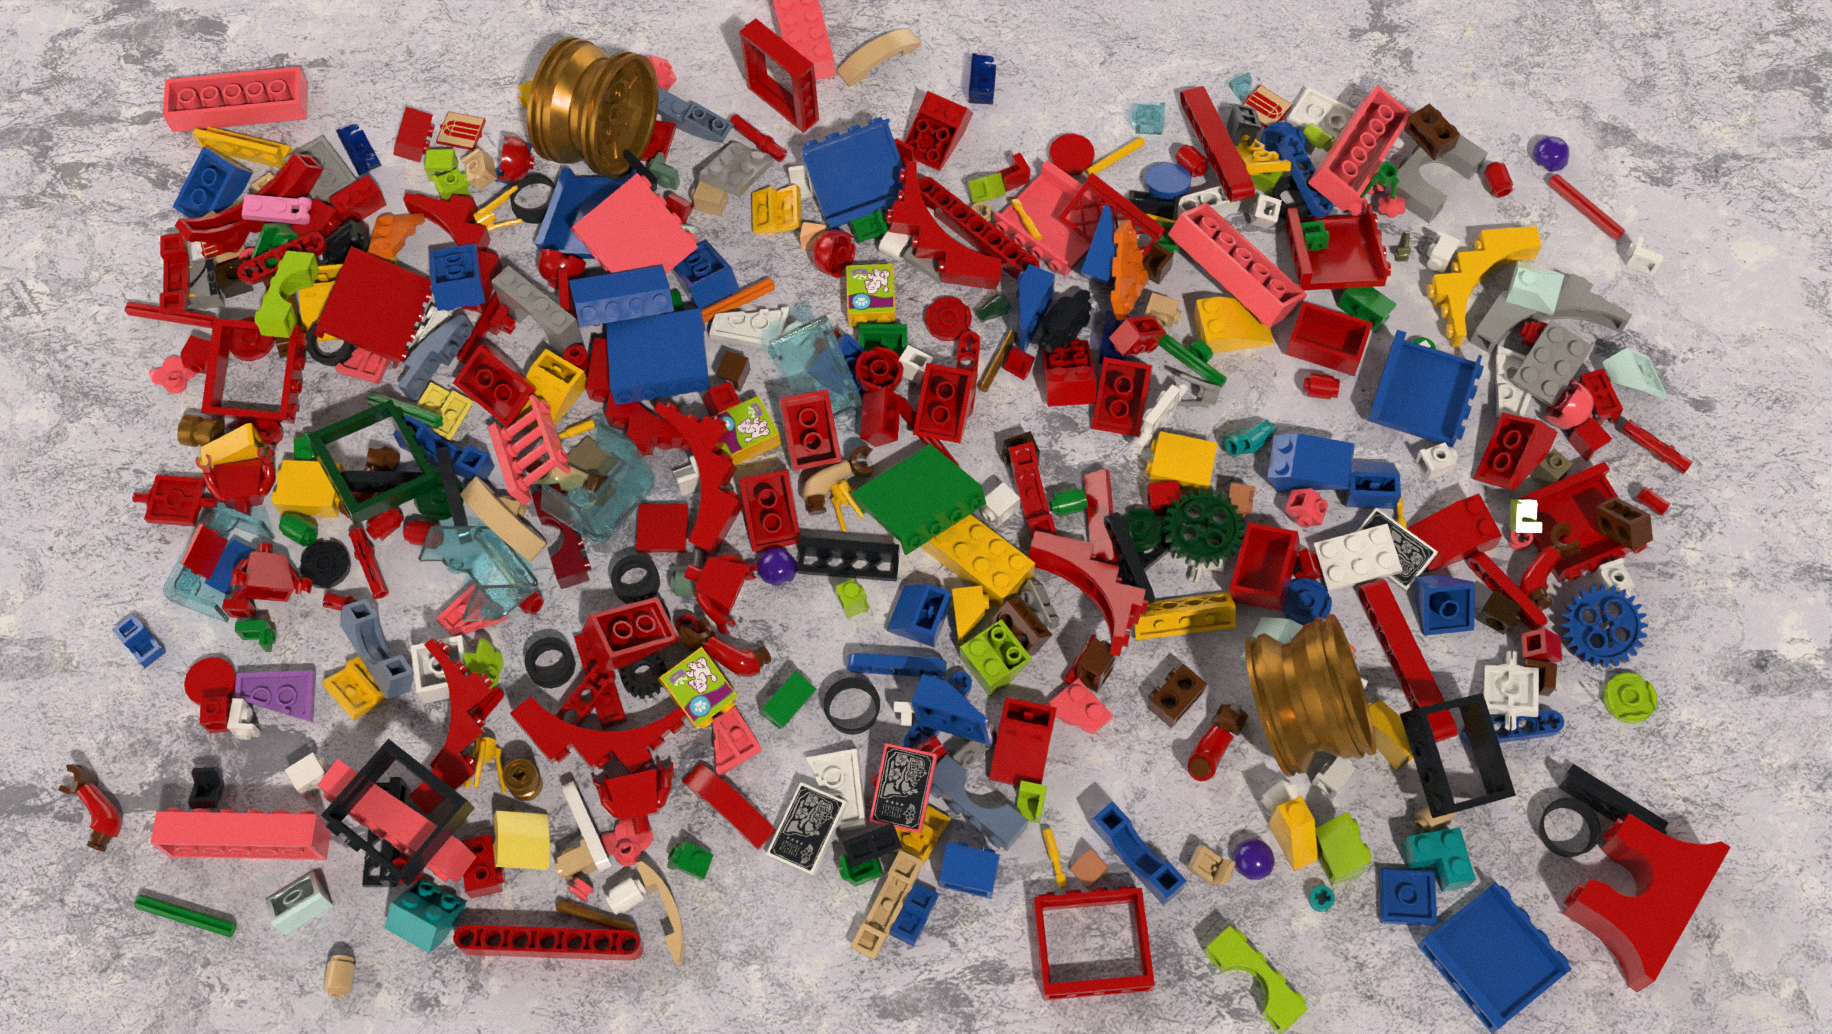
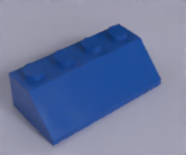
M663 265L569 280L579 328L674 312L670 287Z

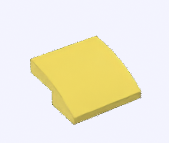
M431 382L416 407L443 417L442 422L444 424L438 429L429 428L441 438L450 442L474 404V401L453 390L450 393Z
M496 811L493 816L496 835L493 843L495 866L548 870L550 859L548 815Z

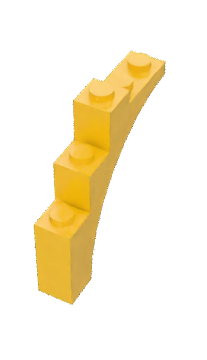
M1537 226L1481 230L1478 239L1474 241V251L1458 252L1454 262L1451 263V273L1435 274L1431 283L1427 286L1428 298H1432L1433 307H1441V315L1446 319V337L1450 338L1452 347H1461L1467 335L1465 324L1466 305L1474 288L1484 278L1501 267L1517 261L1536 259L1542 246Z

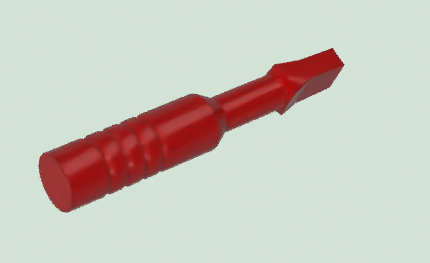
M1092 634L1081 654L1075 658L1063 678L1064 683L1070 685L1074 682L1078 662L1096 638V635Z

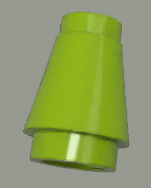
M1313 123L1309 124L1303 131V134L1314 148H1321L1328 152L1335 142L1333 135Z

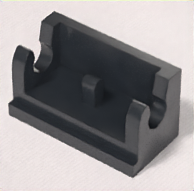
M1238 104L1233 105L1226 127L1235 146L1240 144L1241 138L1244 135L1250 137L1247 142L1248 146L1254 143L1257 132L1261 130L1256 108Z
M349 220L325 239L327 249L322 254L325 264L330 262V258L334 261V265L344 264L351 246L367 252L370 246L369 229Z
M893 823L843 842L852 868L903 849Z

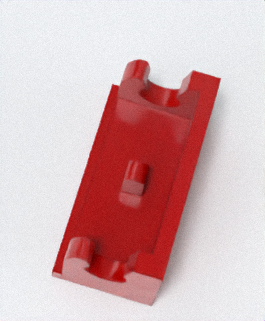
M1604 368L1580 375L1579 383L1592 394L1594 409L1598 415L1597 422L1602 425L1603 421L1608 418L1610 423L1617 422L1623 408Z

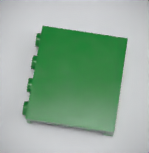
M932 444L927 445L851 493L852 498L863 514L867 512L901 542L905 555L986 505L983 486Z

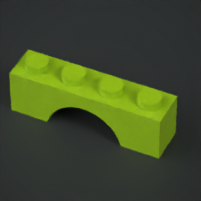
M286 251L283 259L279 261L276 275L272 277L269 290L263 296V303L255 313V324L258 325L261 335L290 338L297 319L292 304L287 302V300L295 292L313 286L319 273L314 253Z
M1229 925L1205 948L1203 953L1222 973L1241 970L1253 975L1260 982L1265 993V1006L1261 1015L1279 1034H1283L1309 1009L1305 1005L1306 1000L1299 992H1293L1285 984L1287 981L1279 971H1273L1266 964L1267 959L1259 950H1253L1246 943L1248 940L1239 929L1234 930Z

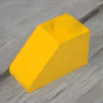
M982 585L952 589V605L958 645H963L985 619V609H989L988 594H983Z

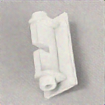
M432 305L425 317L429 319L426 327L421 324L415 335L419 339L416 347L437 330V327H441L453 318V310L437 311V307Z

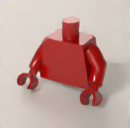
M262 446L257 451L260 459L214 465V469L210 467L212 458L208 454H206L208 459L207 465H202L199 457L196 458L195 463L199 468L203 469L202 475L205 484L213 497L218 502L224 503L227 509H235L237 518L245 519L251 516V506L262 505L264 497L269 494L275 484L274 463L271 462V458L276 453L273 447H269L270 454L268 457L264 455Z
M263 542L257 545V551L250 552L247 559H242L233 569L230 586L240 585L239 598L287 602L294 589L295 594H301V591L311 594L313 581L306 577H300L293 566L288 563L287 556L273 553V545Z
M734 554L720 555L714 558L709 557L703 569L689 564L684 578L696 582L694 588L696 601L706 615L717 624V629L721 634H730L726 629V624L730 627H735L736 622L732 619H725V617H729L744 581L756 579V576H753L750 571H757L758 565H748L746 561Z
M659 762L658 771L652 769L611 779L605 774L604 782L599 784L595 778L593 783L598 791L600 803L614 818H620L622 822L633 820L635 835L651 831L648 816L659 814L660 809L667 802L671 791L672 777L674 776L673 762H670V767L663 769L662 763Z

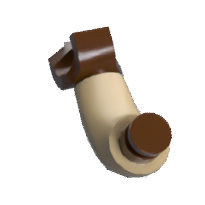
M865 445L858 446L853 450L849 461L845 459L842 462L824 468L813 474L805 482L802 489V499L807 501L808 506L811 507L808 510L810 515L826 513V507H823L825 498L829 496V491L835 483L848 478L852 474L858 477L871 476L873 472L872 467H861L857 463V459H867L873 450L872 448Z
M537 459L526 467V471L530 474L549 459ZM570 465L571 472L568 474L556 466L536 481V483L550 488L560 485L562 491L584 497L586 502L603 508L608 506L616 493L614 489L615 481L598 475L590 476Z

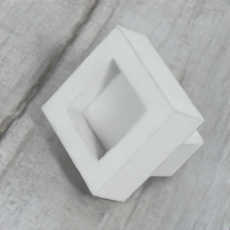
M894 702V712L901 713V725L912 726V713H915L912 703Z

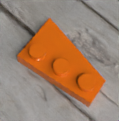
M388 214L377 217L368 254L380 259L394 258L406 244L405 239L416 233L415 227L425 222L424 214L398 216Z

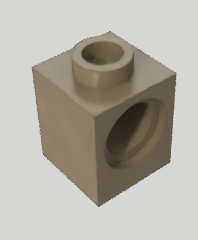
M1554 448L1534 469L1530 477L1542 487L1564 479L1572 468L1573 463Z

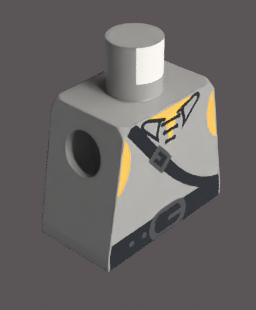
M213 258L190 265V295L187 306L189 310L225 307L224 294L218 286L214 269L218 265Z

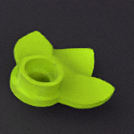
M480 638L476 653L465 652L462 654L464 664L469 674L476 671L480 675L484 672L493 683L490 688L497 686L499 673L503 670V657L501 652H494V648L488 640Z

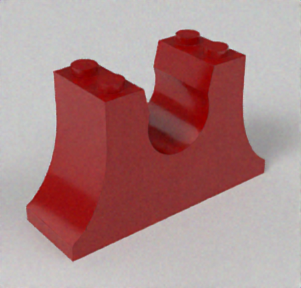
M1629 813L1622 820L1617 818L1612 826L1609 825L1601 839L1605 840L1601 850L1614 863L1622 865L1631 873L1636 883V895H1622L1611 888L1610 885L1590 878L1584 884L1578 883L1575 889L1568 893L1563 901L1567 906L1562 914L1593 933L1612 951L1622 966L1627 986L1639 992L1657 979L1731 847L1722 841L1711 844H1694L1677 840L1659 832Z

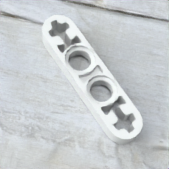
M574 781L561 786L599 872L601 873L611 868L612 864Z

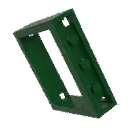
M391 399L307 435L310 448L353 525L437 489L436 478L439 475L435 466L428 464L426 460L428 456L424 447L417 445L415 441L417 438L411 425L406 426L403 421L405 420V415L401 407H395ZM391 417L423 475L357 504L325 445Z

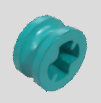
M1325 885L1315 887L1309 895V904L1317 912L1328 911L1335 901L1333 891ZM1320 893L1325 894L1324 898L1328 897V901H1325L1323 905L1317 903L1319 899L1315 900V896H1318Z

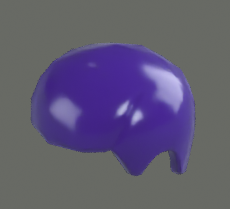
M1546 136L1535 144L1533 156L1538 166L1544 165L1548 168L1549 172L1562 170L1568 164L1570 150L1562 138Z
M772 548L765 551L757 562L758 575L765 583L779 586L787 581L791 582L798 570L797 561L787 550Z
M1259 839L1244 840L1237 844L1232 854L1237 872L1249 880L1263 879L1270 875L1275 866L1273 851L1269 845Z

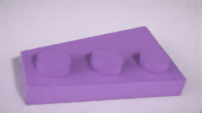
M311 670L236 673L235 698L244 699L249 704L313 723L316 672Z

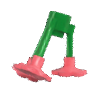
M1388 161L1383 163L1376 170L1359 199L1346 210H1349L1354 216L1364 215L1366 213V205L1368 204L1365 195L1367 193L1375 195L1377 192H1383L1386 186L1391 185V194L1378 200V212L1386 214L1389 218H1394L1397 214H1404L1406 211V200L1396 195L1399 179L1396 178L1398 173L1397 167Z

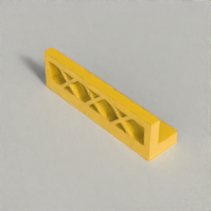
M207 127L206 131L195 128L193 136L201 149L206 147L226 156L283 169L286 165L283 158L293 152L291 146L212 127Z
M1229 592L1155 601L1147 606L1145 616L1140 615L1138 625L1133 624L1135 640L1236 628L1235 604Z

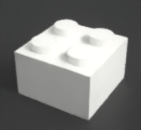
M462 635L441 639L450 648L451 652L448 655L455 662L459 659L465 666L462 654L469 652V647ZM425 643L411 646L417 695L424 704L450 698V693L440 663L424 646Z

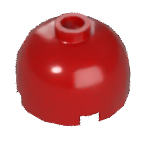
M504 135V140L508 141V144H503L500 172H504V176H499V181L518 182L527 176L528 169L533 170L535 156L530 155V147L524 140Z
M829 230L819 235L812 245V259L815 267L822 273L834 278L844 276V274H841L846 266L852 265L855 258L856 247L855 244L851 243L850 239L853 236L841 230Z
M542 249L539 255V273L543 279L549 282L548 286L559 290V269H567L571 280L581 279L585 271L586 262L569 255L568 257L562 255V252Z
M875 347L874 350L868 352L867 350L864 351L857 359L855 366L858 385L866 393L883 388L894 392L900 385L904 368L903 364L899 361L900 357L894 351L883 347Z

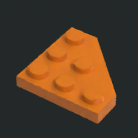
M1131 220L1122 221L1114 233V244H1118L1116 250L1117 257H1113L1112 277H1116L1115 290L1111 291V303L1116 320H1126L1138 297H1140L1143 288L1148 283V272L1143 266V254L1138 248L1137 233L1132 227Z

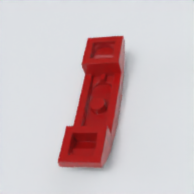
M181 233L160 236V255L163 259V293H160L159 313L161 316L185 312L190 295V264L187 240L182 237Z
M1033 442L1009 447L1016 488L1031 539L1033 540L1035 531L1057 535L1039 474V463Z
M699 763L682 781L695 795L707 802L735 827L739 834L757 850L776 832V829L751 804L703 764Z

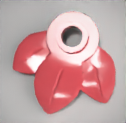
M170 356L163 361L162 368L149 371L151 381L154 384L163 385L172 394L183 392L187 387L188 380L197 375L191 369L183 367L182 359L179 356Z
M620 820L615 827V832L602 833L600 840L606 853L614 855L619 864L632 866L638 862L641 851L651 845L653 831L651 829L650 832L635 835L633 820L625 822Z

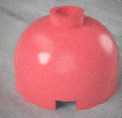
M1576 380L1570 381L1568 384L1570 387L1562 393L1556 404L1552 408L1547 406L1546 412L1550 414L1545 416V419L1563 430L1575 429L1593 417L1594 401L1592 394Z

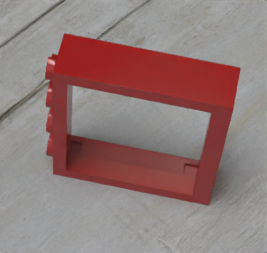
M755 18L739 31L747 87L802 133H805L819 121L814 64ZM765 55L791 75L793 95L767 74Z
M214 318L201 413L210 417L242 420L260 419L272 420L277 423L295 424L296 412H299V405L297 404L298 394L302 391L301 371L305 368L304 348L308 345L306 340L307 330L299 325H295L289 338L280 412L223 408L221 405L232 329L260 330L253 321Z
M1123 885L1119 887V890L1108 891L1107 887H1098L1092 889V892L1081 893V890L1074 889L1066 891L1063 895L1047 892L1046 894H1038L1039 897H1034L1033 908L1044 1001L1153 991L1155 982L1142 888ZM1133 903L1142 976L1051 983L1043 911Z

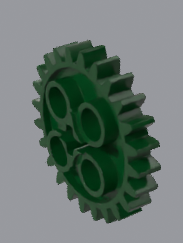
M1200 488L1198 495L1189 490L1188 498L1180 494V502L1172 501V508H1167L1166 511L1169 517H1164L1163 524L1167 526L1163 527L1162 532L1168 534L1165 537V543L1172 542L1169 551L1178 550L1177 559L1184 555L1186 557L1185 564L1194 560L1196 568L1200 562H1203L1205 568H1208L1211 561L1218 567L1220 558L1227 563L1229 559L1228 554L1231 556L1236 555L1237 551L1235 548L1240 549L1242 545L1240 540L1244 539L1245 533L1241 531L1244 530L1245 523L1239 522L1242 520L1243 514H1235L1238 505L1229 506L1231 498L1223 501L1222 492L1215 497L1213 496L1212 489L1209 490L1208 495H1204L1202 488ZM1195 511L1199 514V517H1191L1188 515V512ZM1220 516L1224 519V522L1218 523L1212 517ZM1202 526H1206V531L1201 530ZM1191 534L1195 537V540H1186L1183 535ZM1216 539L1220 545H1211L1208 540Z

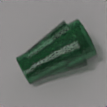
M1004 293L995 294L981 308L976 310V314L983 323L1008 314L1012 306Z

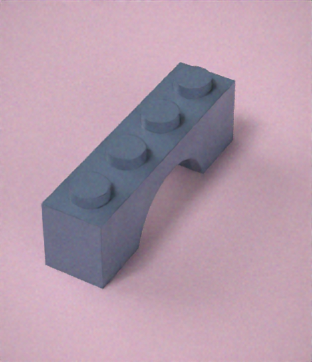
M367 598L344 605L340 626L386 700L410 692L414 672L402 654L395 656L387 648L380 631L378 615Z
M946 754L935 767L930 793L937 799L942 797L948 802V808L956 815L961 813L968 819L967 823L977 832L982 830L987 834L989 842L996 848L1000 849L1002 847L1008 851L1026 830L1028 820L1009 804L999 808L988 809L973 803L967 796L964 788L967 770Z

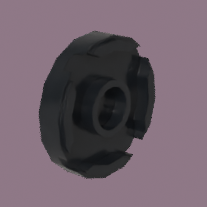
M336 541L314 543L306 549L300 560V573L302 576L311 579L313 587L321 589L335 587L343 582L351 568L350 555L343 545Z

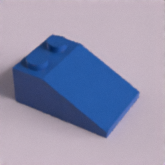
M203 147L172 207L189 218L203 217L212 210L216 214L220 213L243 193L253 173L222 153Z
M1105 205L1081 273L1086 279L1112 287L1113 282L1116 280V277H1112L1113 257H1117V244H1114V214L1110 206Z
M707 240L698 243V248L671 270L687 297L697 309L706 308L714 302L727 298L740 290L732 267Z
M476 243L429 251L431 287L437 311H451L458 307H474L485 303L484 286Z
M1031 264L1028 265L1025 272L1022 271L1017 279V285H1019L1016 297H1018L1019 349L1026 352L1053 300L1055 274Z
M1304 434L1274 435L1267 478L1277 492H1290L1292 490L1308 488L1313 490L1349 489L1355 445L1351 442Z
M922 674L911 700L918 724L992 746L993 739L987 718L945 679L937 675L927 676Z

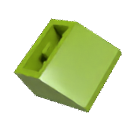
M1002 619L960 646V659L989 697L1010 684L1032 660Z
M1346 812L1315 829L1317 854L1331 886L1361 876L1371 863L1372 855L1366 843L1363 844L1360 838V827L1355 818L1352 819L1350 813Z

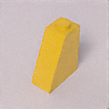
M248 423L200 447L202 457H199V461L202 465H207L208 459L206 454L210 455L212 458L210 467L214 469V465L260 459L257 451L263 446V453L268 457L267 445L252 423Z
M1381 699L1374 704L1368 702L1375 732L1376 747L1396 771L1413 759L1401 716Z
M1302 796L1277 806L1268 826L1293 871L1317 861L1315 819Z

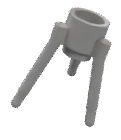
M1173 371L1174 376L1200 386L1197 397L1201 398V401H1181L1177 406H1201L1208 408L1209 403L1216 404L1221 386L1205 383L1191 376Z

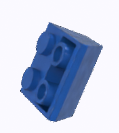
M1353 461L1349 489H1344L1345 507L1395 509L1401 498L1400 473L1395 464L1392 462Z
M930 584L904 585L887 627V632L935 647L951 606V591Z
M961 841L947 842L939 887L992 899L999 869L1000 854H996L995 850L987 847H980L979 849L970 848L967 843Z

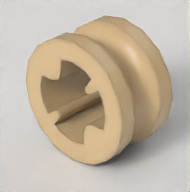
M985 202L975 203L971 208L976 212L980 211V213L984 211L985 215L981 214V216L990 222L991 206Z

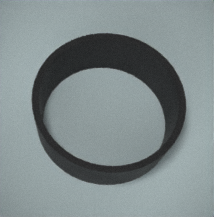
M534 174L528 175L521 181L516 182L514 186H518V189L510 196L511 207L515 216L518 219L521 218L523 222L538 224L543 222L549 204L540 210L527 211L518 207L514 202L517 193L531 184H545L555 190L556 186L549 178Z
M855 677L844 678L834 683L827 691L824 698V712L832 726L838 731L849 735L860 734L867 731L875 723L880 711V697L875 687L866 680ZM851 688L867 692L874 700L876 706L874 718L865 726L856 729L840 727L830 717V705L834 697L841 691Z
M1561 798L1550 803L1544 810L1539 823V833L1545 846L1553 853L1563 857H1576L1589 852L1596 846L1601 835V825L1598 816L1589 805L1578 799ZM1559 808H1567L1579 813L1586 820L1590 830V839L1587 846L1581 852H1568L1558 848L1551 842L1544 828V818L1549 812Z

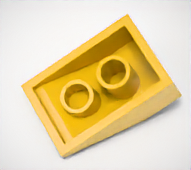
M1213 297L1196 300L1193 315L1199 339L1211 348L1213 354L1274 344L1270 328L1262 324L1258 317L1245 308L1238 299Z

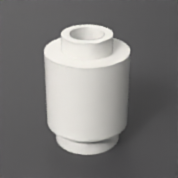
M1281 779L1262 795L1263 799L1259 801V804L1272 817L1277 806L1298 797L1299 789L1292 781L1288 780L1286 782Z
M629 877L609 890L610 894L605 896V899L615 915L620 912L624 914L645 900L642 894L647 891L638 878L633 881Z

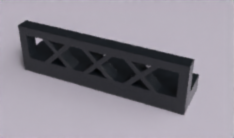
M813 537L799 538L798 574L897 582L900 558L899 544ZM805 556L816 557L820 563L815 567H804ZM837 558L841 559L845 565L840 569H832L827 563ZM858 560L866 561L870 567L864 571H856L852 565ZM883 562L893 563L892 574L881 573L877 567Z
M1575 764L1571 765L1558 786L1564 792L1586 803L1593 810L1613 822L1617 818L1622 820L1630 813L1665 835L1667 833L1665 829L1669 822Z
M390 777V782L375 783L383 790H389V794L405 804L407 784L401 777ZM369 829L367 842L374 847L381 838L375 837V834ZM383 840L382 854L392 862L399 857L400 851L394 848L388 841ZM365 859L363 887H396V884L384 875L387 869L380 865L379 880H370L371 871L375 867Z

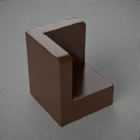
M1157 243L1152 245L1150 256L1143 266L1148 272V279L1159 285L1172 268L1174 253Z
M726 351L716 372L717 377L734 382L735 391L741 392L751 370L749 358Z
M1525 659L1521 666L1539 668V695L1549 697L1556 688L1557 664Z

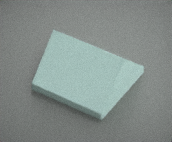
M314 871L266 900L272 925L284 935H287L333 906Z

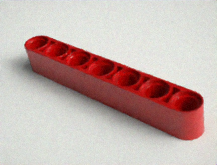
M1199 86L1181 90L1180 101L1182 108L1228 200L1232 203L1253 198L1255 196V187L1252 178L1205 87Z
M927 176L917 180L923 201L927 207L934 210V216L983 255L1002 259L1001 269L1017 280L1022 271L1025 272L1029 264L1040 268L1039 261L936 180Z
M1381 578L1360 585L1358 587L1360 601L1412 710L1445 702L1387 581ZM1449 710L1427 715L1436 743L1457 736V726Z
M462 925L457 928L453 935L455 945L467 955L632 961L640 958L644 951V944L637 933L630 930ZM467 935H474L472 943L464 946L463 939ZM501 936L498 945L492 947L489 945L492 937ZM523 936L528 937L525 946L516 947L519 938ZM547 938H555V943L552 947L543 948V943ZM574 939H582V944L579 948L570 949V944ZM602 939L609 940V945L606 949L597 950L599 941ZM627 941H636L637 944L633 950L624 951V945Z

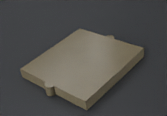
M589 436L576 448L573 447L571 449L572 452L568 455L569 461H567L568 465L590 476L598 475L603 478H607V473L619 462L618 459Z

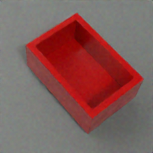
M1303 301L1285 355L1355 376L1373 323Z
M1248 522L1229 588L1233 602L1282 612L1300 548L1298 531Z

